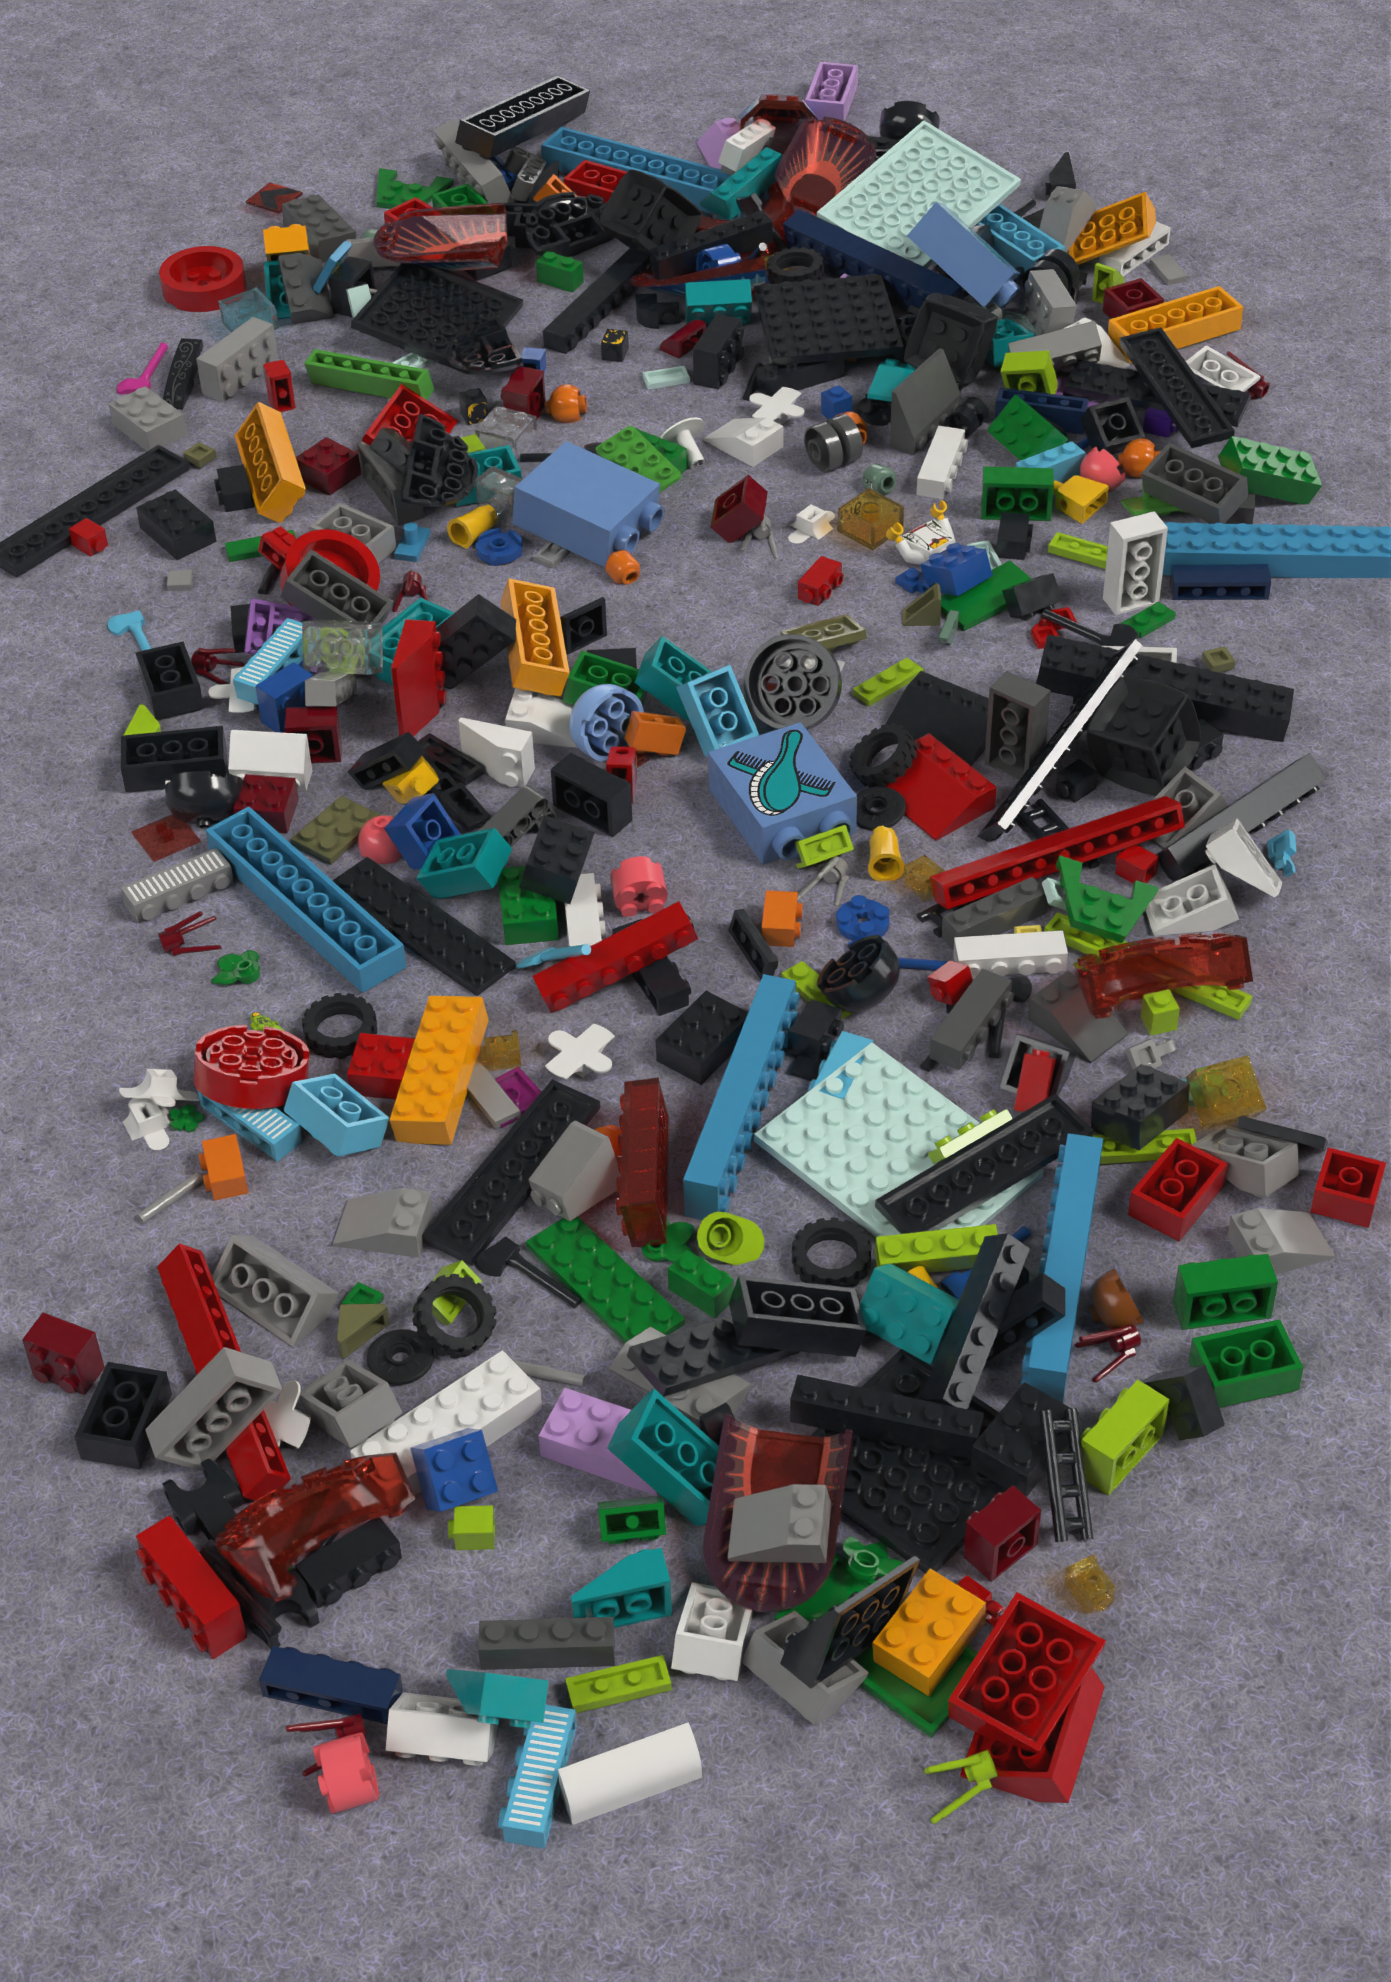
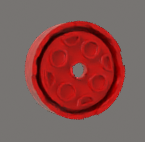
M217 246L187 248L169 256L159 269L163 297L168 304L171 303L179 310L188 312L219 310L227 307L226 305L233 301H238L246 291L247 284L243 261L237 253L226 248Z
M330 529L310 531L297 538L287 552L280 573L281 590H283L288 577L311 549L377 591L380 584L379 565L369 548L360 540L347 533Z
M247 1025L227 1026L205 1034L196 1043L194 1085L202 1095L223 1105L245 1109H265L286 1104L292 1082L308 1079L309 1049L307 1045L295 1035L277 1028L264 1026V1031L247 1030Z

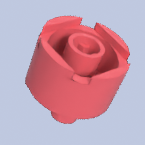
M638 856L620 862L621 867L616 871L613 868L610 873V881L615 905L621 911L622 916H635L638 911L648 910L650 913H656L664 909L663 904L667 900L668 893L663 869L659 862L656 864L651 862L648 857Z
M362 1732L313 1747L318 1767L322 1766L323 1774L318 1776L319 1787L322 1795L327 1796L331 1814L378 1800L379 1789L374 1764L370 1763L368 1753H370L369 1747Z

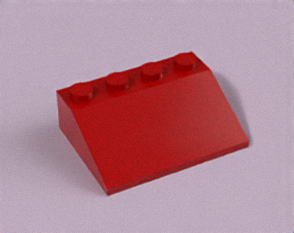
M401 384L367 430L362 442L371 445L381 428H393L411 443L419 413L445 425V431L450 434L458 420Z
M405 620L391 666L399 736L410 732L414 737L439 714L441 705L446 704L447 692L442 688L445 681V673L440 669L443 654L438 650L441 635L440 632H436L435 621Z
M930 733L915 741L918 750H916L917 756L916 759H913V765L910 769L907 768L905 770L906 773L902 777H897L895 782L887 783L884 786L896 790L903 796L906 803L904 815L935 841L995 809L997 787Z
M1016 1592L948 1699V1717L977 1734L1039 1754L1104 1648L1106 1640Z
M1091 1668L1039 1754L974 1733L966 1758L988 1749L998 1777L990 1779L993 1788L1037 1802L1069 1803L1105 1686L1094 1669ZM963 1767L960 1776L968 1779Z

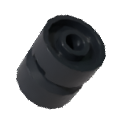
M970 397L949 415L948 426L965 430V438H967L987 421L989 417L988 408L982 400Z

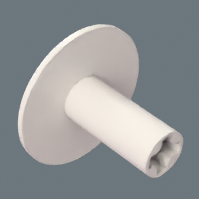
M694 417L682 420L668 428L661 435V439L687 448V462L691 469L704 464L705 460L694 441L704 429V421L701 418Z

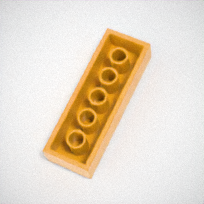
M1217 286L1110 319L1108 336L1131 364L1132 362L1120 346V337L1162 327L1174 346L1179 349L1240 330L1244 307L1223 288Z
M257 402L234 437L242 463L244 464L258 514L280 523L290 516L297 501L303 498L306 488L281 412Z
M508 578L500 605L503 611L516 619L515 641L507 646L512 686L522 691L529 690L548 696L555 695L561 697L569 675V667L555 588Z
M428 997L389 1120L397 1142L452 1145L467 1095V1086L489 1021L483 997Z

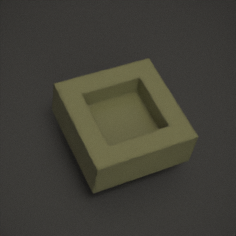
M200 442L183 452L184 459L199 468L216 458L215 449Z
M1225 646L1202 651L1201 659L1209 670L1223 672L1235 668V660Z

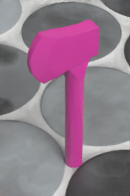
M160 343L143 374L138 379L126 378L118 384L117 391L119 395L130 394L138 388L145 386L149 389L151 388L149 380L168 349L166 343Z

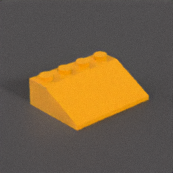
M1146 191L1098 209L1093 213L1069 249V255L1075 260L1077 265L1150 238L1156 224L1155 207Z

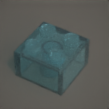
M257 287L218 301L222 323L231 333L252 317L273 324L274 330L279 329L275 306Z

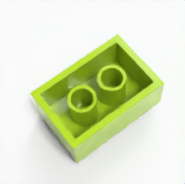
M1138 1379L1130 1388L1125 1387L1120 1392L1116 1403L1111 1409L1109 1407L1105 1408L1099 1416L1098 1423L1093 1428L1088 1427L1081 1435L1085 1475L1088 1483L1108 1496L1164 1435L1169 1399Z

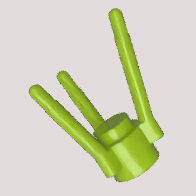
M988 1749L968 1756V1758L940 1763L924 1769L925 1774H933L964 1767L969 1782H977V1785L930 1819L932 1824L948 1816L981 1791L992 1788L990 1779L998 1777Z

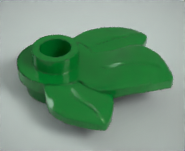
M247 950L241 955L227 954L220 957L217 964L221 971L211 979L212 983L230 985L238 980L242 984L255 982L260 977L258 953Z
M662 1216L653 1220L647 1227V1238L641 1246L642 1254L647 1260L653 1262H660L662 1260L674 1262L686 1250L693 1253L690 1247L686 1245L693 1236V1225L686 1222L670 1224L669 1220Z
M850 1536L844 1541L842 1550L848 1558L847 1568L859 1580H872L877 1576L883 1577L904 1563L899 1560L889 1559L887 1547L882 1542L863 1546L861 1542Z

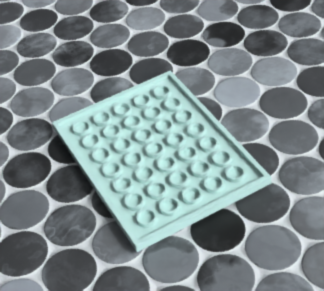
M923 120L817 211V217L928 268L934 261L910 240L907 235L935 202L945 204L972 229L1020 186L1021 179Z
M870 1043L754 1134V1142L873 1236L878 1237L900 1233L875 1208L876 1199L939 1163L940 1161L933 1164L927 1154L936 1149L935 1142L948 1135L953 1139L959 1135L957 1132L959 1128L970 1122L976 1126L979 1122L874 1043ZM864 1055V1060L861 1065L855 1063V1061H857L861 1056ZM844 1070L847 1077L854 1079L844 1100L819 1092L826 1085V1090L829 1093H840L843 1089V1082L835 1077ZM1037 1170L940 1230L986 1225L1043 1177L1044 1170Z

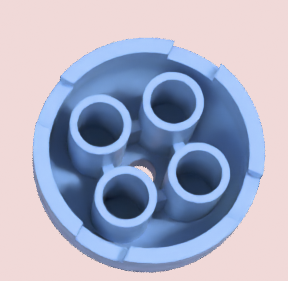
M601 684L585 691L574 704L570 714L569 729L575 745L584 754L600 762L608 759L611 747H630L624 737L632 711L644 712L639 698L632 692L613 684Z

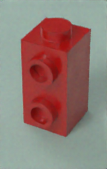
M820 556L798 581V599L817 606L824 599L828 600L832 590L835 587H839L843 582L842 563Z
M1033 1049L1032 1053L1024 1054L1014 1110L1025 1112L1048 1098L1056 1058L1049 1057L1050 1052Z

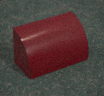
M701 320L690 321L661 343L659 350L680 359L694 348L706 330V322Z

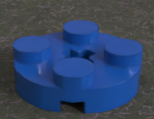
M501 528L487 530L478 537V542L475 545L476 554L482 561L487 562L491 566L512 562L522 556V538L517 532L509 529V533L501 532Z
M856 895L851 898V901L844 903L838 909L836 925L840 934L852 941L872 935H880L882 937L889 929V909L877 901L867 899L862 895ZM858 918H867V921L860 923Z

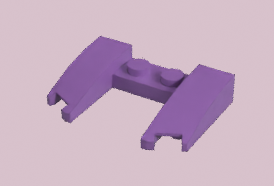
M251 598L244 654L248 655L250 653L254 656L263 643L272 636V629H277L287 618L312 626L314 636H317L319 631L326 626L295 606ZM319 655L317 656L316 674L334 668L320 658Z

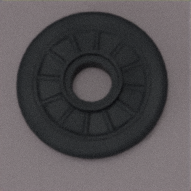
M870 787L857 794L856 824L864 829L874 830L879 826L890 828L897 824L905 814V800L899 792L892 788ZM876 805L884 807L881 811L871 810Z
M408 1329L393 1330L381 1335L372 1343L367 1353V1365L371 1373L385 1380L388 1384H409L417 1381L429 1371L434 1361V1349H428L424 1345L426 1342L423 1338L419 1339L416 1331ZM400 1352L409 1355L404 1361L392 1359L395 1354Z

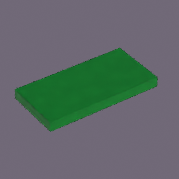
M1009 560L992 569L993 576L959 596L942 595L941 612L947 617L950 610L958 611V627L965 631L1008 609L1002 590L1032 578Z

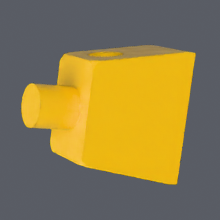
M1077 475L1071 477L1064 484L1055 480L1053 495H1056L1055 508L1083 524L1107 503L1109 485Z
M421 756L410 770L383 782L382 785L398 803L407 804L412 797L424 795L438 783L439 778L434 769Z

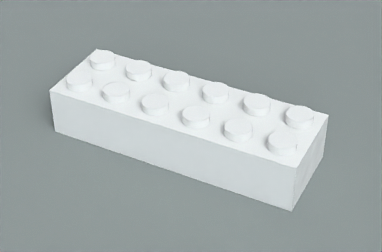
M502 1350L394 1421L390 1426L367 1439L363 1444L350 1450L353 1470L380 1501L392 1511L421 1492L410 1447L466 1428L482 1429L487 1447L542 1410L541 1390Z

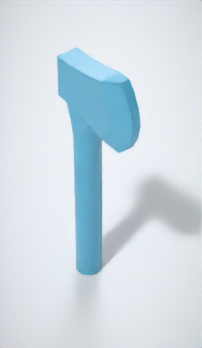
M140 610L110 617L108 629L111 633L119 636L130 630L142 651L151 649L142 630V625H145V621Z
M588 944L556 949L554 947L545 948L523 958L516 966L517 969L528 968L545 961L588 955L591 952V947Z

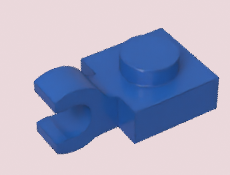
M913 567L895 577V583L911 594L916 591L923 594L936 584L931 578L925 580L923 573Z

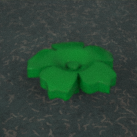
M190 1104L182 1106L181 1111L173 1108L169 1111L170 1121H172L170 1126L173 1130L183 1131L185 1128L187 1133L194 1132L198 1127V1123L204 1121V1114H201L199 1111L194 1112L195 1107Z

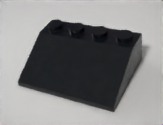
M920 671L906 687L886 724L888 726L891 723H896L898 726L902 725L915 741L930 733L967 764L972 766L986 748L989 698Z
M913 1556L859 1593H852L847 1601L841 1605H834L820 1619H813L799 1633L793 1632L784 1642L783 1649L785 1651L780 1664L811 1689L871 1648L873 1641L903 1604L920 1559Z

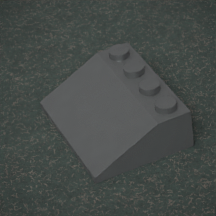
M939 348L892 391L890 447L910 455H914L918 450H923L926 443L934 438L938 426L947 427L949 415L961 405V394L943 349Z

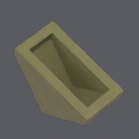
M938 583L934 584L901 610L903 626H940L941 592Z
M340 1304L337 1333L340 1357L345 1359L390 1324L387 1306L384 1304Z

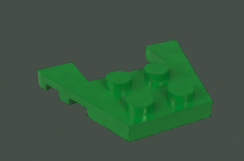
M380 168L377 207L392 209L415 197L428 204L431 202L432 194L441 192L447 187L450 188L454 185L453 178L436 176L431 185L426 187L418 183L405 184L401 181H394L397 177L396 170Z
M1059 856L1056 862V868L1060 870L1061 874L1060 885L1061 888H1064L1066 895L1064 901L1070 926L1119 943H1123L1159 889V887L1136 880L1132 887L1131 898L1129 899L1120 894H1113L1095 886L1080 883L1082 862Z

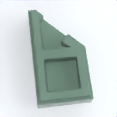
M950 610L938 636L939 641L943 644L951 645L958 630V611Z

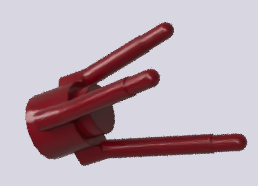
M1227 352V355L1236 363L1258 374L1233 353ZM1260 375V380L1247 389L1249 391L1245 392L1251 393V399H1254L1256 396L1262 398L1267 394L1270 383L1264 380V376Z
M410 570L404 575L403 585L400 586L393 612H397L404 594L415 596L420 593L421 597L428 601L426 586L422 585V577L419 573Z
M198 648L191 658L193 668L197 669L196 674L205 676L220 685L229 683L209 673V670H214L217 664L244 666L243 662L219 659L213 655L235 653L234 648Z
M199 911L179 923L165 928V931L158 933L164 952L172 951L173 956L182 953L221 949L220 945L180 947V945L185 944L182 935L216 920V917L212 916L181 929L201 917L203 912Z
M1128 1324L1121 1328L1080 1336V1342L1075 1343L1076 1348L1109 1341L1114 1352L1120 1351L1122 1353L1092 1379L1093 1382L1097 1383L1126 1359L1136 1356L1134 1348L1141 1345V1337L1137 1328L1134 1325Z
M360 1713L334 1720L287 1725L285 1728L287 1732L334 1729L337 1739L362 1732L366 1739ZM317 1763L305 1769L302 1775L306 1777L322 1769V1766L318 1767Z

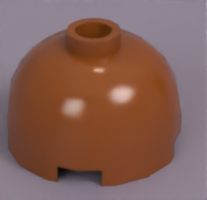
M1115 1268L1102 1274L1094 1281L1089 1292L1092 1305L1087 1308L1095 1323L1102 1321L1110 1330L1121 1328L1128 1324L1136 1327L1144 1323Z

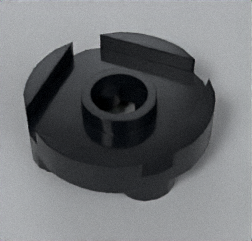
M866 393L865 398L858 404V415L867 424L874 426L888 425L891 422L892 402L867 398L868 393Z

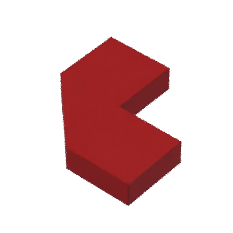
M1070 607L1050 610L1077 623ZM1042 618L1038 624L1032 627L1030 635L1037 649H1044L1047 634L1059 636L1056 630L1065 628Z

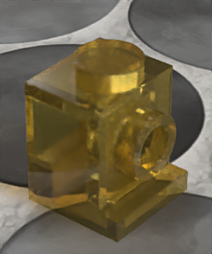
M512 1030V1035L484 1038L485 1045L479 1046L481 1062H487L488 1071L514 1069L518 1066L522 1068L517 1030Z
M1094 1554L1066 1568L1064 1585L1086 1614L1095 1609L1103 1611L1112 1604L1116 1586L1098 1565Z

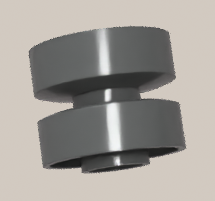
M840 414L826 420V422L812 425L805 430L804 445L811 463L823 473L838 468L841 464L845 465L855 461L862 455L863 443L860 432L855 422L846 414Z

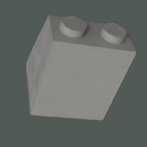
M577 1121L570 1123L529 1178L532 1189L531 1197L535 1204L550 1210L554 1215H559L568 1221L573 1220L624 1186L609 1137Z

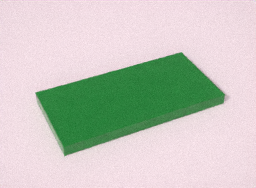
M836 1553L831 1572L821 1589L801 1605L780 1611L774 1617V1621L796 1611L810 1623L813 1619H820L826 1615L834 1605L839 1606L847 1601L852 1593H859L877 1580L857 1579L847 1568L848 1560L839 1553ZM873 1646L853 1660L869 1672L867 1678L860 1684L861 1687L932 1738L949 1719L948 1699L978 1652L967 1646L930 1697L873 1661Z

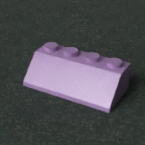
M724 118L715 121L697 141V145L710 167L721 169L722 164L718 163L725 140L741 131L735 118Z

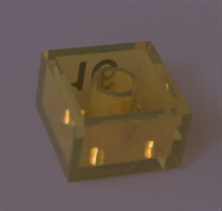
M867 488L838 508L837 532L871 550L876 549L889 540L886 537V532L895 523H900L903 526L904 506L870 488Z
M1249 1055L1197 1068L1185 1077L1186 1081L1190 1083L1189 1090L1204 1131L1236 1123L1241 1116L1254 1118L1267 1110Z

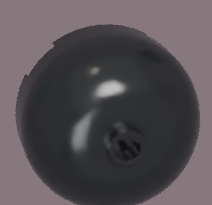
M898 101L894 103V106L882 110L879 124L880 136L889 139H902L923 120L939 129L940 117L936 111L931 112L926 109V105L923 103Z
M210 771L172 775V781L165 780L166 804L169 811L180 821L197 824L198 828H210L212 823H219L234 815L233 808L236 799L241 793L243 780L238 776L228 773L224 774V778L219 775L210 774Z
M880 935L867 936L847 946L850 951L844 953L837 961L832 958L821 971L817 980L818 988L832 1005L842 1009V1011L857 1013L868 1010L881 1003L896 986L900 974L899 959L889 943L883 940Z

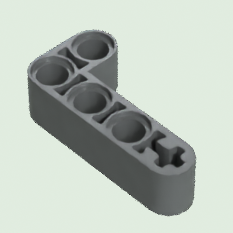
M519 147L510 149L504 167L517 175L511 191L512 197L526 202L530 198L534 185L543 173L546 161Z
M524 786L480 830L495 828L512 847L532 826L539 830L544 815L551 818L557 817L546 797L532 787Z

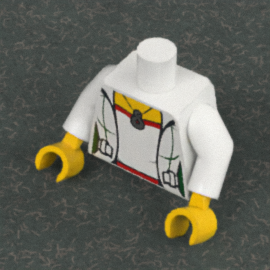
M943 500L939 503L940 510L936 508L935 503L930 509V514L938 518V521L933 519L902 536L900 535L904 529L900 523H895L887 530L886 537L891 541H896L897 544L895 546L907 563L920 565L928 560L930 555L940 553L946 550L948 545L956 543L949 520L944 516L947 504Z

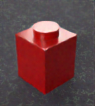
M88 518L69 528L72 546L90 557L103 551L108 546L105 528Z
M1136 844L1127 847L1125 850H1121L1115 858V874L1133 884L1136 880L1148 883L1157 874L1159 856Z
M948 961L927 977L933 998L950 1005L956 1004L973 982L969 965L954 961Z

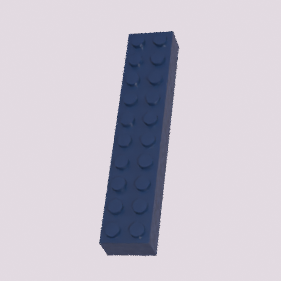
M798 209L783 223L789 249H792V247H797V249L805 247L808 250H816V253L819 252L821 257H823L824 273H830L837 278H840L844 273L855 277L867 276L869 274L881 275L890 304L901 307L905 312H907L910 305L920 309L926 297L933 293L949 295L964 300L962 286L957 282L801 209Z

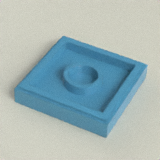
M347 240L344 241L328 258L313 286L315 292L319 294L328 285L329 277L343 263L353 244Z

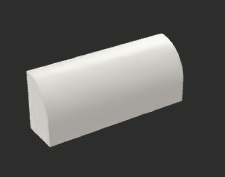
M689 1723L558 1769L560 1795L570 1821L574 1825L702 1778L700 1755Z

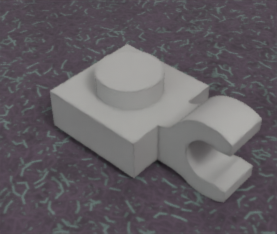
M1147 1039L1126 1048L1125 1052L1132 1071L1140 1064L1148 1065L1155 1069L1163 1065L1160 1057L1175 1051L1176 1047L1173 1039L1163 1040L1156 1044L1153 1039Z

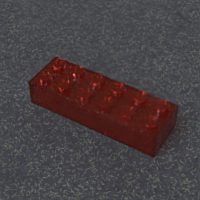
M659 1077L627 1081L624 1083V1094H620V1106L623 1114H619V1125L623 1134L618 1135V1145L622 1155L617 1156L618 1170L621 1176L616 1177L618 1194H620V1197L615 1200L618 1216H623L621 1221L622 1232L624 1236L629 1237L631 1247L667 1243L670 1118Z

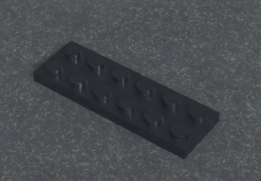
M731 1315L629 1347L627 1357L652 1386L665 1397L800 1353L801 1351L738 1345Z

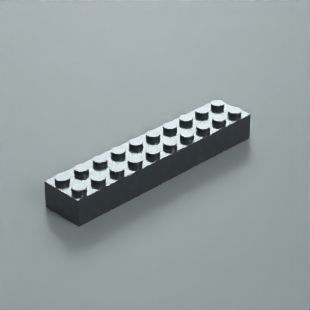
M560 76L552 77L461 119L455 143L461 145L467 151L478 153L484 159H490L585 113L590 90Z
M1047 634L1036 684L1051 690L1053 693L1081 698L1111 656L1119 650ZM1139 655L1138 660L1130 668L1127 666L1124 670L1126 676L1147 679L1182 691L1191 699L1198 721L1203 719L1218 730L1263 740L1284 741L1291 716L1294 689L1143 655Z

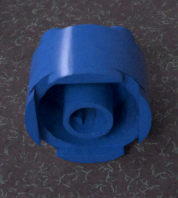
M728 244L701 250L702 252L698 253L696 257L698 275L702 274L703 280L740 274L739 265H741V257L738 253H734Z

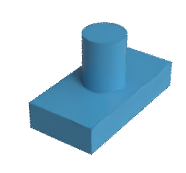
M412 522L406 523L404 525V534L394 552V559L417 562L431 535L430 528L418 527L416 523Z

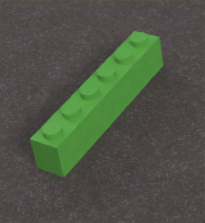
M317 349L313 350L304 363L311 384L391 398L401 384L426 400L429 399L434 391L427 369Z

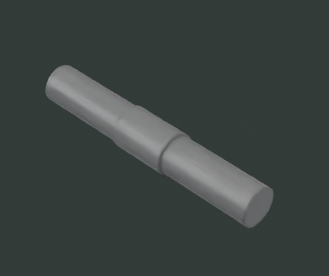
M196 1172L136 1214L137 1219L144 1224L204 1181L200 1173Z
M513 1360L527 1376L583 1387L586 1380V1375Z

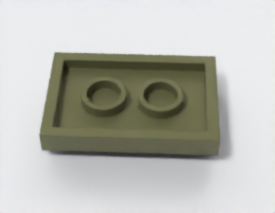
M848 614L780 631L781 635L799 634L810 637L823 644L829 651L834 650L836 646L844 644L854 645L860 640L867 639L866 629Z
M341 795L291 838V844L332 865L358 842L362 826L371 818L381 815Z

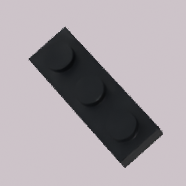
M431 733L418 741L425 750L422 756L428 763L433 762L438 769L445 773L448 772L451 777L466 786L484 773V766Z
M745 909L734 910L728 929L729 933L760 980L763 974L774 976L775 970L778 967L777 956L772 952L765 938L760 934Z

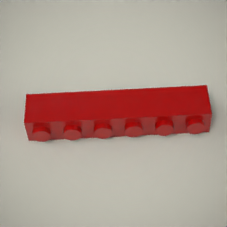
M680 901L590 946V954L566 958L532 977L552 1013L562 1010L584 997L590 996L592 993L615 983L629 974L639 971L641 968L664 958L682 947L688 946L699 938Z

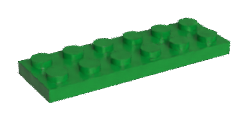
M578 1216L571 1221L562 1218L526 1241V1247L561 1282L580 1297L582 1302L624 1343L649 1327L656 1329L664 1335H669L685 1325V1318Z

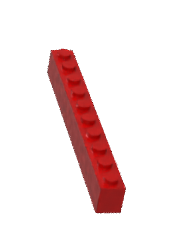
M1163 796L929 876L934 901L944 908L950 909L994 894L1030 877L1037 879L1060 871L1056 868L1059 856L1083 863L1185 828L1181 803L1170 797Z
M179 1243L157 1266V1269L162 1279V1285L165 1287L170 1300V1306L176 1316L178 1327L185 1340L186 1349L193 1361L195 1373L198 1375L223 1347L239 1352L241 1350L202 1251ZM263 1410L226 1448V1452L243 1497L265 1503L270 1501L291 1480V1477Z

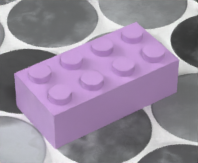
M830 62L819 63L805 99V103L818 120L844 124L858 87V65ZM805 119V122L817 121L814 119Z
M564 1388L538 1435L540 1456L657 1495V1492L607 1449L619 1422L631 1410Z

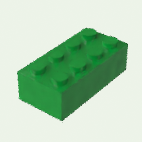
M1231 436L1218 455L1222 467L1247 477L1249 493L1304 505L1309 504L1322 487L1312 457L1304 451H1295L1286 447L1269 445L1265 442L1261 443L1247 438Z

